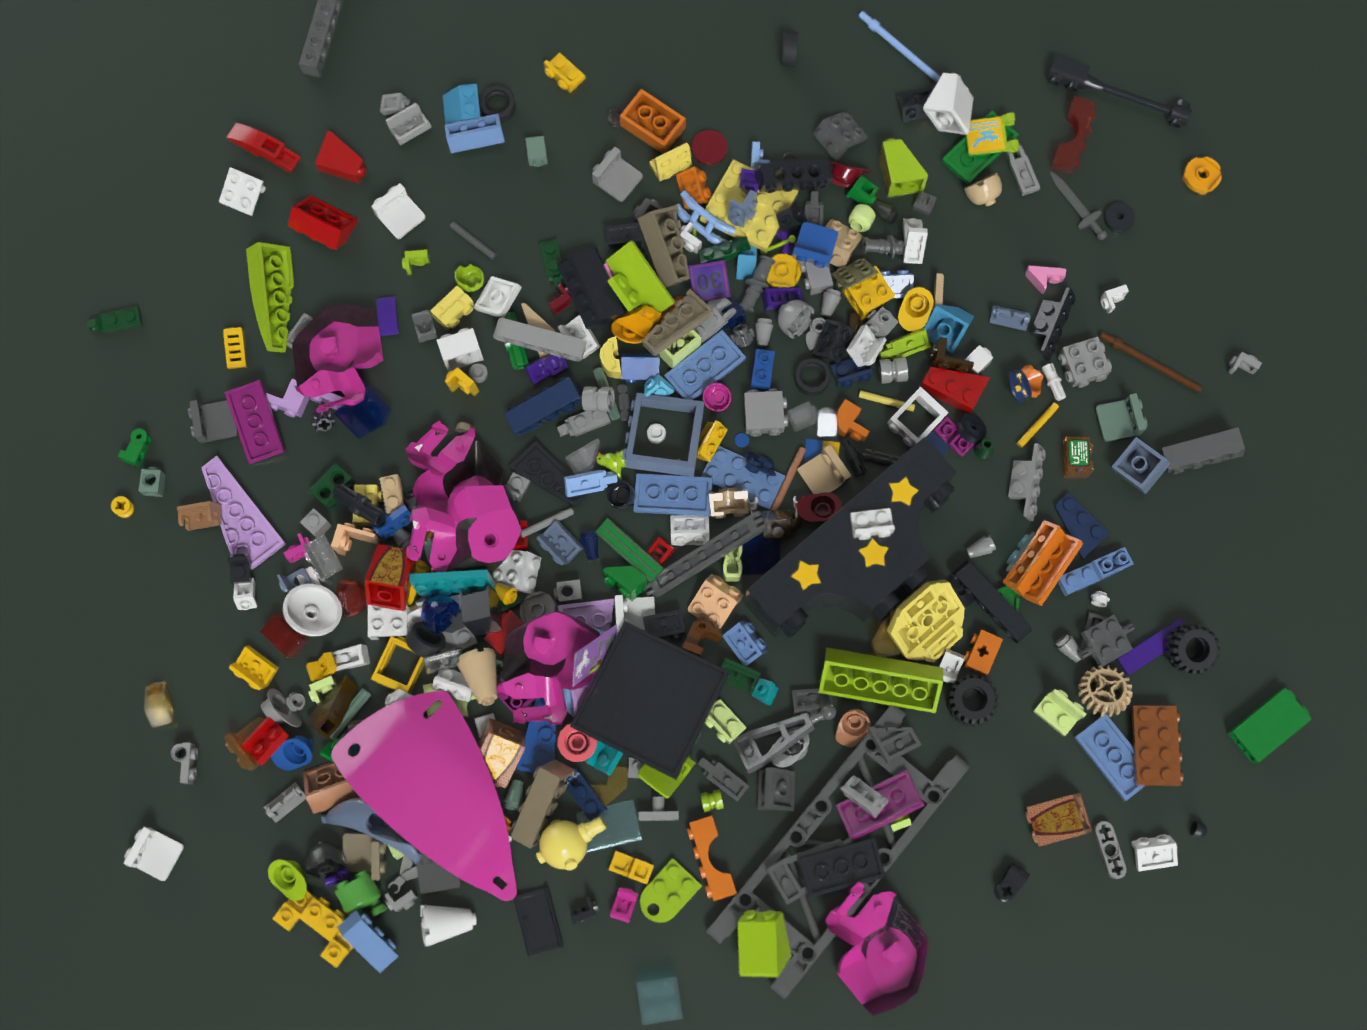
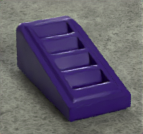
M801 287L766 288L762 293L764 311L780 309L783 304L793 300L791 293H794L795 300L803 301Z

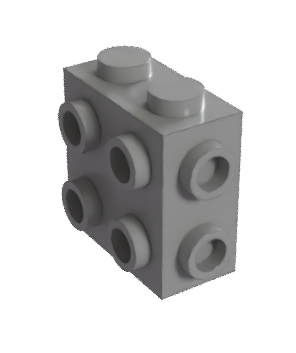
M1098 337L1063 347L1059 352V362L1065 368V378L1068 383L1070 382L1071 387L1078 386L1081 388L1094 380L1101 382L1107 379L1111 372V362L1109 359H1106L1104 344L1100 342Z
M768 389L767 392L749 390L747 393H744L746 434L757 437L764 433H769L771 436L784 433V428L788 426V417L784 415L783 408H787L786 397H783L782 391Z

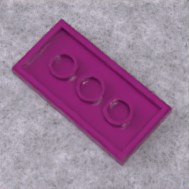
M257 380L224 392L249 464L286 452L262 380Z
M907 770L871 787L889 800L876 818L850 799L836 804L852 841L925 806Z

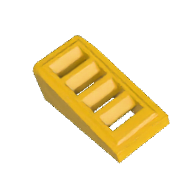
M241 327L223 329L227 368L247 367L245 331ZM231 343H239L240 345L231 346ZM239 350H240V352H241V353H233V354H231V351H239ZM241 358V361H232V359Z

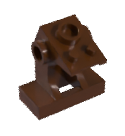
M701 616L692 624L682 649L700 657L703 648L699 647L698 642L702 639H711L720 643L723 636L721 634L722 630L720 628L716 629L710 619H705Z

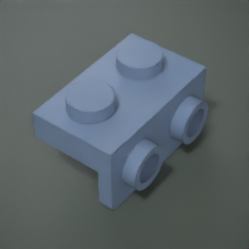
M750 190L742 204L733 199L730 201L728 220L733 225L744 228L748 220H753L757 212L755 210L758 201H756L757 193Z
M559 520L554 521L543 534L536 538L539 541V545L552 555V559L560 565L569 564L584 548Z

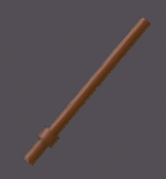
M1104 331L1099 338L1111 344L1114 349L1126 352L1197 393H1200L1202 390V386L1123 343L1124 340L1118 337L1114 338Z

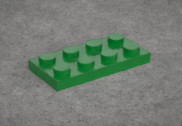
M991 111L985 118L999 116ZM1005 125L1007 142L1016 140L1019 134L1010 126ZM965 136L942 159V163L969 185L1002 152L969 156Z

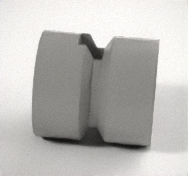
M905 357L894 358L893 362L890 359L878 360L880 384L891 383L893 379L896 382L908 381V366Z
M591 386L584 387L582 406L585 411H597L599 409L600 411L611 412L613 410L615 394L612 387H601V389Z

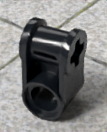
M1012 863L995 889L996 898L1001 902L1012 900L1025 884L1030 874L1015 863ZM1007 888L1009 895L1003 896L1004 892L1001 889Z

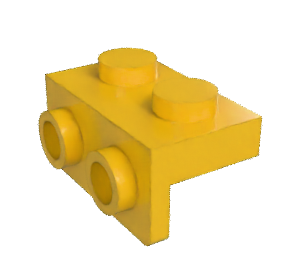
M719 421L714 423L707 422L702 430L697 453L698 459L710 462L728 431Z
M247 645L242 650L237 661L229 666V669L237 677L248 682L250 687L261 690L270 684L279 667Z

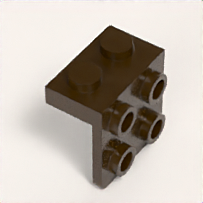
M940 337L930 351L929 360H932L931 367L970 373L974 362L946 357L947 338Z

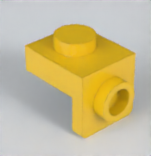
M331 652L323 653L318 661L307 663L306 668L311 682L320 681L335 673L337 662Z

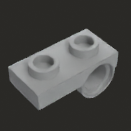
M193 743L177 744L172 748L171 756L175 761L181 762L180 783L193 784V780L196 779L197 775L194 763L198 757V749ZM185 748L186 756L180 759L179 752Z

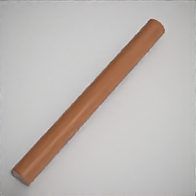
M799 447L770 510L779 509L806 452L805 448Z

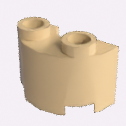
M737 488L719 489V492L709 493L711 516L725 518L726 514L734 513L735 517H742L749 513L748 492L746 489L737 491Z

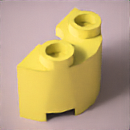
M615 336L609 338L600 349V362L608 377L621 379L620 361L615 359L616 356H619Z

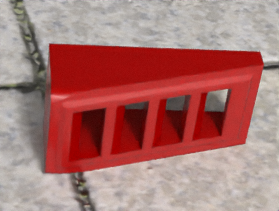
M658 537L646 553L662 566L676 548L663 537ZM662 545L667 551L664 552L659 546ZM655 550L662 555L661 559L653 553Z

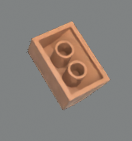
M333 762L303 772L305 797L313 814L335 807L344 800L360 797Z

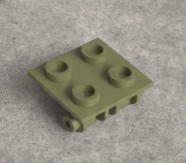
M865 258L855 260L846 267L837 269L831 275L837 280L835 283L838 288L847 289L879 272Z

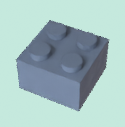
M1136 437L1112 468L1118 475L1146 494L1170 464L1165 457Z

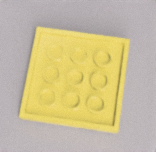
M733 160L705 210L717 219L727 223V225L736 228L734 234L729 235L737 239L747 236L750 245L766 252L780 228L776 214L790 208L799 191L766 193L759 192L758 189L756 200L758 204L755 208L757 212L753 220H748L744 228L735 226L728 220L729 204L732 199L741 204L743 203L747 195L739 188L742 169H754ZM702 216L700 217V221L708 223V220Z

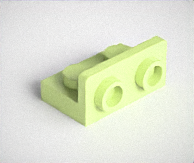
M721 699L715 703L705 723L710 729L714 727L718 732L716 736L723 743L727 742L728 744L746 729V726Z

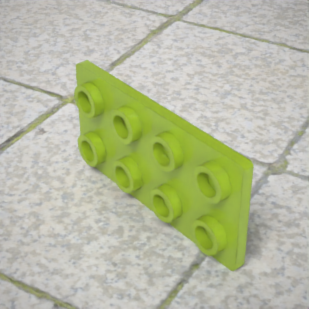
M633 241L628 242L606 260V263L615 274V276L608 280V283L628 312L637 307L647 305L662 313L675 303Z

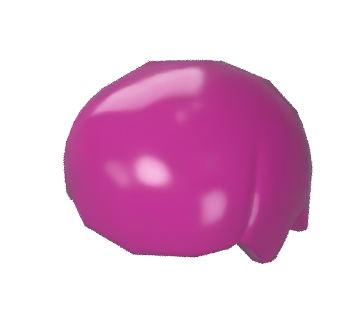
M712 383L703 392V402L712 411L719 412L725 410L731 403V392L724 384Z

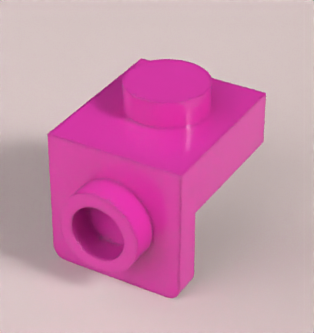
M619 887L610 917L629 923L638 893L629 888Z

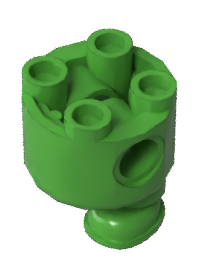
M364 870L355 875V880L349 883L348 880H345L335 887L336 891L334 893L340 900L342 909L346 914L351 915L355 910L361 914L363 913L362 909L369 906V908H372L370 914L371 918L388 909L379 899L381 892L374 880H372L371 872L367 873Z

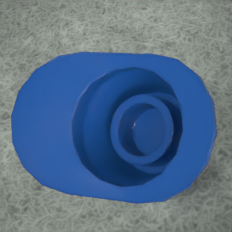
M296 735L291 739L285 740L271 756L273 763L277 767L288 771L307 765L312 760L313 739L308 740L304 736Z

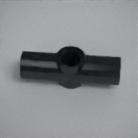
M340 484L334 489L333 498L348 507L347 509L361 518L363 517L377 527L386 520V512L371 503L372 501L364 495L354 492L344 484Z

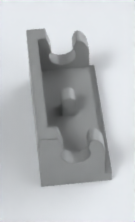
M852 776L841 787V791L847 798L874 818L878 816L889 802L887 798L856 776Z

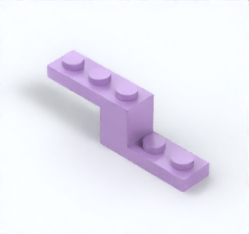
M291 379L283 399L266 393L272 410L277 411L280 409L284 411V414L293 418L295 415L302 417L309 399L321 404V402L329 403L344 398L333 393H327L315 398L303 396L295 388L297 386L295 379ZM347 404L338 405L330 408H333L335 410L341 408L345 410Z

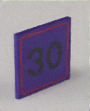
M725 260L688 266L692 291L703 301L731 297Z

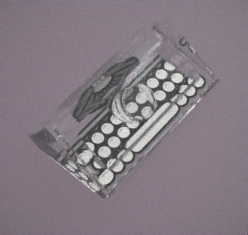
M462 647L423 657L427 674L457 666L458 658L463 655Z

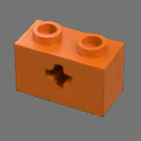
M982 629L978 634L974 633L970 642L973 646L971 651L967 650L964 655L965 665L963 668L986 677L989 674L1003 639ZM980 649H984V650H983L984 655H983L982 657L979 656V654H980L979 650H980Z

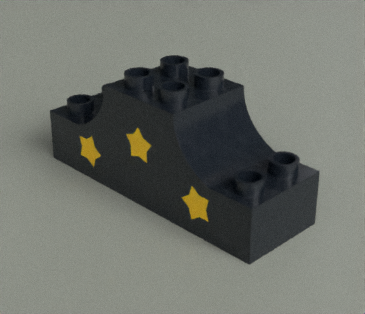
M924 437L749 587L746 591L744 604L774 638L781 632H784L788 638H791L806 624L805 620L809 617L806 611L817 608L842 609L855 615L863 623L873 616L879 623L899 603L900 599L896 594L900 590L907 597L923 584L924 580L930 575L924 569L931 557L925 551L920 540L918 527L920 512L927 507L933 514L949 500L948 496L955 490L950 482L957 471ZM890 508L892 523L895 526L894 532L890 533L891 536L879 537L878 535H873L865 540H859V537L853 538L850 513Z

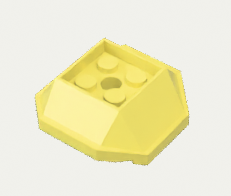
M945 579L929 581L921 584L890 611V624L887 632L906 659L935 662L945 653L946 649L952 647L962 638L965 608L948 581Z

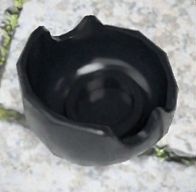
M623 480L613 483L607 492L608 503L620 510L629 508L634 503L636 497L633 486Z

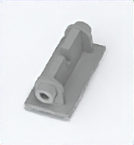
M295 782L264 807L266 814L277 823L306 799L305 793Z

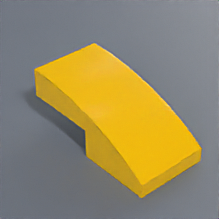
M614 850L607 870L647 884L654 865Z

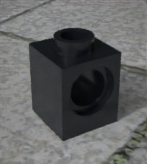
M790 207L776 214L781 232H795L801 229L804 222H807L803 207Z

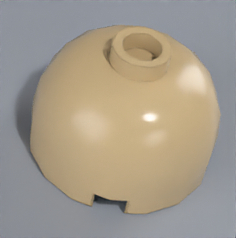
M995 173L965 187L964 190L972 203L977 205L985 204L987 207L996 203L995 198L1001 194L1002 183L998 174Z

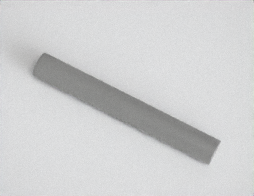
M572 508L566 509L523 529L520 535L524 538L552 525L556 520L561 521L574 515Z

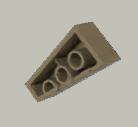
M678 205L654 210L637 218L656 272L665 288L678 285L690 279L687 258L683 254L682 249L684 240L680 237L679 231L681 222L677 219L676 213L679 211Z
M555 759L535 770L533 775L535 778L534 782L528 787L526 801L520 806V815L511 827L513 832L510 837L530 849L539 844L541 834L550 822L547 817L551 816L558 806L556 800L565 792L568 786L565 782L569 776H573L574 769Z

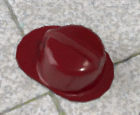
M829 162L832 165L833 175L831 183L841 187H851L857 182L861 174L872 173V171L847 167Z
M824 492L803 496L796 506L799 516L804 520L825 523L842 508V502L835 494Z

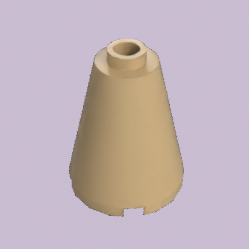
M483 648L484 651L482 652L474 649L461 655L458 658L457 666L478 703L488 706L497 699L496 654L491 648Z

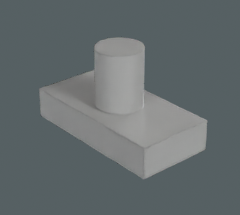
M652 797L653 812H638L639 821L679 820L678 811H664V797Z

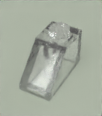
M598 438L565 457L566 463L574 475L595 470L596 458L601 447Z

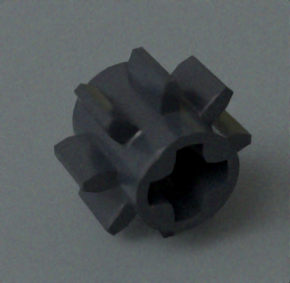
M330 410L312 413L314 419L310 421L312 426H315L316 432L320 430L326 433L329 429H333L332 422H335V418L331 416Z

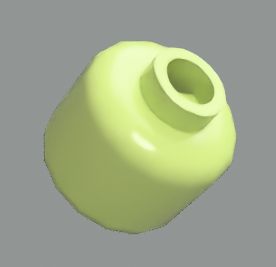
M866 204L856 205L849 216L851 228L858 232L869 230L875 220L874 210Z

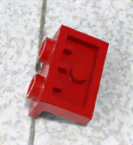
M266 717L241 744V747L262 766L289 735L270 717Z

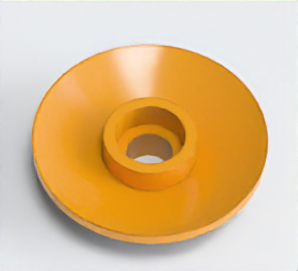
M616 320L612 323L611 331L619 340L637 344L641 343L644 339L641 335L617 323Z

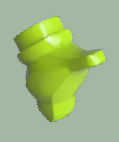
M623 450L617 451L615 454L611 452L601 454L598 452L596 462L617 474L619 481L622 480V467H626V460L622 459Z

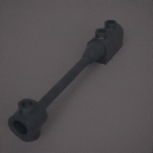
M1056 54L1047 77L1051 79L1050 84L1053 86H1060L1061 83L1068 85L1067 89L1070 92H1077L1078 89L1102 91L1168 114V121H1171L1173 128L1179 129L1182 126H1186L1192 112L1191 104L1188 101L1178 100L1171 108L1105 85L1100 80L1089 75L1091 66Z

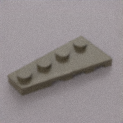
M691 289L686 292L683 300H679L675 304L674 310L664 316L663 322L660 325L657 324L642 340L643 346L654 356L714 315L713 309Z

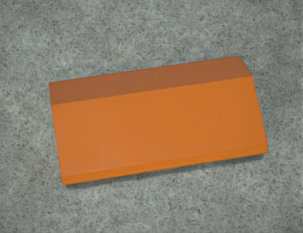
M1044 520L1003 580V583L1026 600L1042 606L1083 545L1082 541L1065 534L1059 525Z

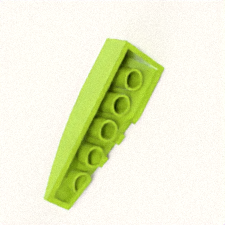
M257 242L246 249L249 282L256 319L267 351L284 353L286 352L288 337L287 321L290 320L289 305L292 303L291 289L294 287L291 250L288 246Z

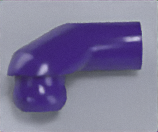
M779 229L776 236L784 241L789 239L791 234L790 232H781V229ZM793 243L784 244L781 254L790 255Z
M346 867L340 868L337 874L324 877L326 886L329 887L349 880L351 873Z

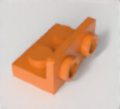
M694 166L676 174L681 193L686 190L699 205L702 203L708 205L712 195L706 185L707 177L703 170ZM682 198L683 203H684V207H685L687 210H689L690 208L685 204V201H684V199Z

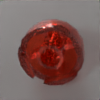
M355 579L338 580L337 583L340 586H336L337 598L345 611L342 613V616L348 618L359 615L364 611L367 604L366 590L363 584Z

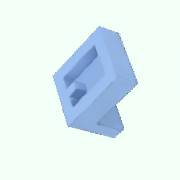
M753 142L750 168L756 170L760 163H770V160L762 159L763 149H760V142Z

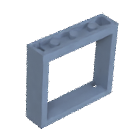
M637 393L636 400H632L631 411L634 412L633 416H629L628 427H631L630 432L626 433L625 439L628 447L623 450L622 459L626 460V468L694 477L704 402L658 395H649L647 397L643 393ZM641 406L695 413L688 462L633 454Z

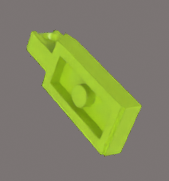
M923 328L886 343V347L879 352V358L886 359L890 357V360H894V358L906 357L930 348L931 345L926 329Z

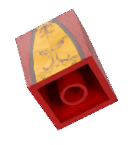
M377 545L365 578L367 605L405 612L411 589L409 575L414 574L417 564L416 561L407 558V549Z

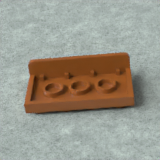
M1131 706L1135 786H1181L1183 771L1180 770L1182 752L1179 750L1181 732L1178 731L1180 713L1177 711V706Z

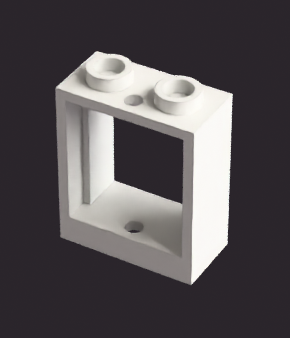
M920 387L887 423L892 432L898 433L903 437L906 445L913 447L926 437L948 412ZM914 400L936 418L918 438L897 419Z

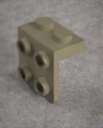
M344 833L343 854L346 863L345 867L348 868V871L362 872L366 870V872H371L372 880H380L382 874L386 872V861H384L386 844L365 833Z

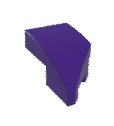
M742 169L739 188L746 195H748L750 190L758 193L759 184L756 181L755 170Z

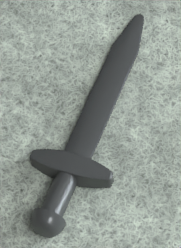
M1051 172L1050 175L1057 188L1083 219L1078 225V229L1081 230L1090 226L1097 234L1099 240L1105 239L1107 232L1103 231L1096 222L1102 212L1099 210L1090 214L1065 181L1054 172Z

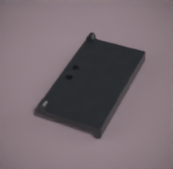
M546 886L543 889L515 896L514 903L528 957L556 948H563L549 888Z

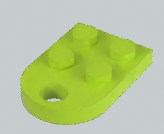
M672 858L642 892L640 898L641 910L651 921L667 922L684 907L702 885ZM652 903L659 906V913L655 916L650 915L647 911L648 906Z

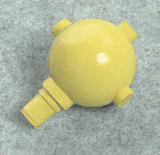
M601 816L590 822H582L579 825L567 820H553L541 834L539 842L540 851L536 853V856L541 864L546 862L557 869L573 870L584 858L587 851V843L592 841L596 834L607 829V826Z

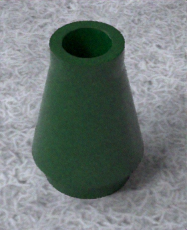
M984 439L975 445V454L981 459L990 458L993 454L992 440Z

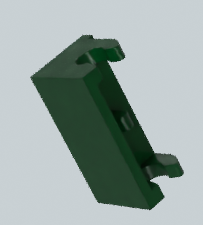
M725 658L721 668L730 671L725 684L752 695L761 672Z

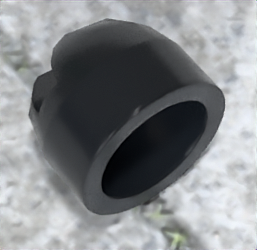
M1195 820L1190 827V835L1197 838L1204 837L1207 834L1206 825Z

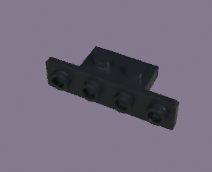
M1066 287L1061 302L1043 300L1030 333L1032 336L1046 338L1041 348V354L1045 360H1050L1051 356L1055 353L1056 343L1062 336L1063 326L1067 322L1069 311L1075 303L1076 296L1070 287Z

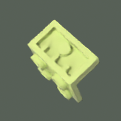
M1054 689L1046 694L1033 712L1061 735L1066 736L1075 723L1086 716V713L1080 704L1072 703L1067 699L1068 695L1060 689Z

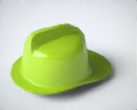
M281 859L275 860L269 865L268 877L271 883L290 900L299 901L303 899L307 891V884L303 877L301 866L295 861Z

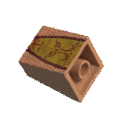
M489 717L478 747L485 760L494 786L506 788L526 748L525 732Z
M1081 793L1027 807L1026 817L1028 822L1032 823L1034 829L1032 836L1035 843H1038L1039 846L1092 832Z

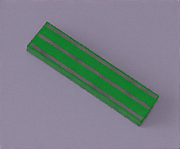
M607 518L595 531L628 563L644 574L649 582H652L664 569L610 519Z

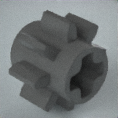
M746 324L736 325L733 328V334L730 335L732 342L736 343L739 347L750 345L753 340L752 337L755 336L753 328H749Z

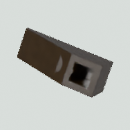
M344 675L305 721L328 740L341 725L359 686Z

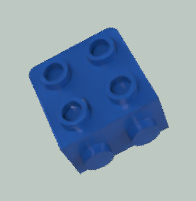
M804 222L793 251V258L801 263L810 262L819 268H829L838 231Z

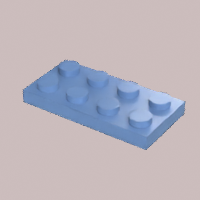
M721 330L666 373L664 378L674 387L682 399L696 400L703 394L707 386L720 381L744 362L746 356L726 333Z
M719 446L711 461L707 463L701 477L713 478V486L719 489L737 488V491L746 489L750 502L753 503L754 497H757V506L770 510L785 475L774 471L776 476H768L761 471L758 474H754L745 468V460L747 458Z
M636 474V497L633 511L636 513L710 517L709 493L712 492L713 478Z
M1107 714L1097 719L1074 737L1124 801H1127L1144 787L1135 786L1134 750L1132 745Z

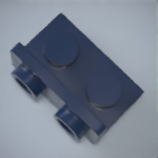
M853 359L842 361L840 364L830 365L837 388L850 387L857 381L861 383L869 381L874 374V370L870 365L858 367Z

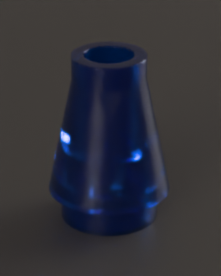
M591 531L580 534L581 539L579 540L584 547L588 560L599 558L598 535H596V532Z

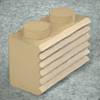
M398 474L381 477L379 480L384 499L383 502L386 515L389 516L402 505L406 506L402 482Z

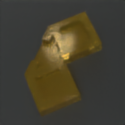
M615 767L611 776L608 775L607 786L591 785L605 806L627 788L628 767Z

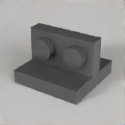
M773 767L759 770L758 810L794 811L795 771Z

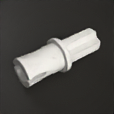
M1053 363L1043 366L1042 370L1048 382L1047 386L1051 387L1057 401L1066 398V395L1060 383L1061 378L1058 377Z

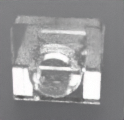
M833 408L818 410L817 436L836 437L837 412L833 411Z

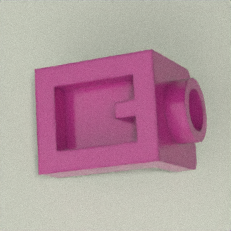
M301 533L297 534L301 545H292L288 548V551L283 552L290 563L312 554L310 550L312 544L308 536L304 537Z

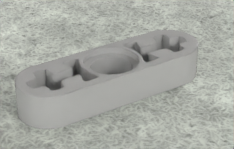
M1106 821L1099 822L1094 826V835L1106 872L1109 877L1120 879L1126 874V866L1113 826ZM1101 825H1103L1104 828H1108V832H1106L1107 839L1111 838L1112 841H1106L1102 843L1101 840H1104L1105 836L1103 833H1099V830L1102 829ZM1108 844L1113 845L1115 848V853L1112 856H1108L1105 853V846ZM1118 857V860L1114 862L1117 867L1121 868V870L1118 871L1119 875H1117L1116 873H1112L1114 864L1113 862H1108V859H1114Z

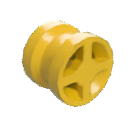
M118 496L112 500L111 509L119 517L127 518L133 514L134 504L126 497Z

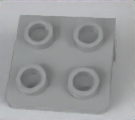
M616 147L611 151H607L600 165L597 164L592 170L593 183L619 202H623L643 178V174L621 159V151Z

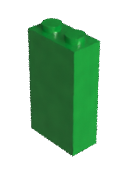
M1284 688L1265 701L1227 732V734L1252 764H1256L1312 720V718L1309 716V711L1296 701L1295 694Z

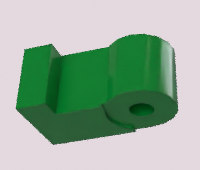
M138 428L131 433V441L126 451L120 450L117 457L123 462L140 468L151 444V437L145 430Z

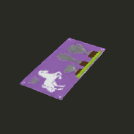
M617 624L575 653L573 687L601 667L616 638Z

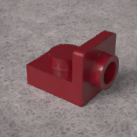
M561 284L557 286L561 296L554 297L548 304L553 316H556L572 304L568 288H563Z

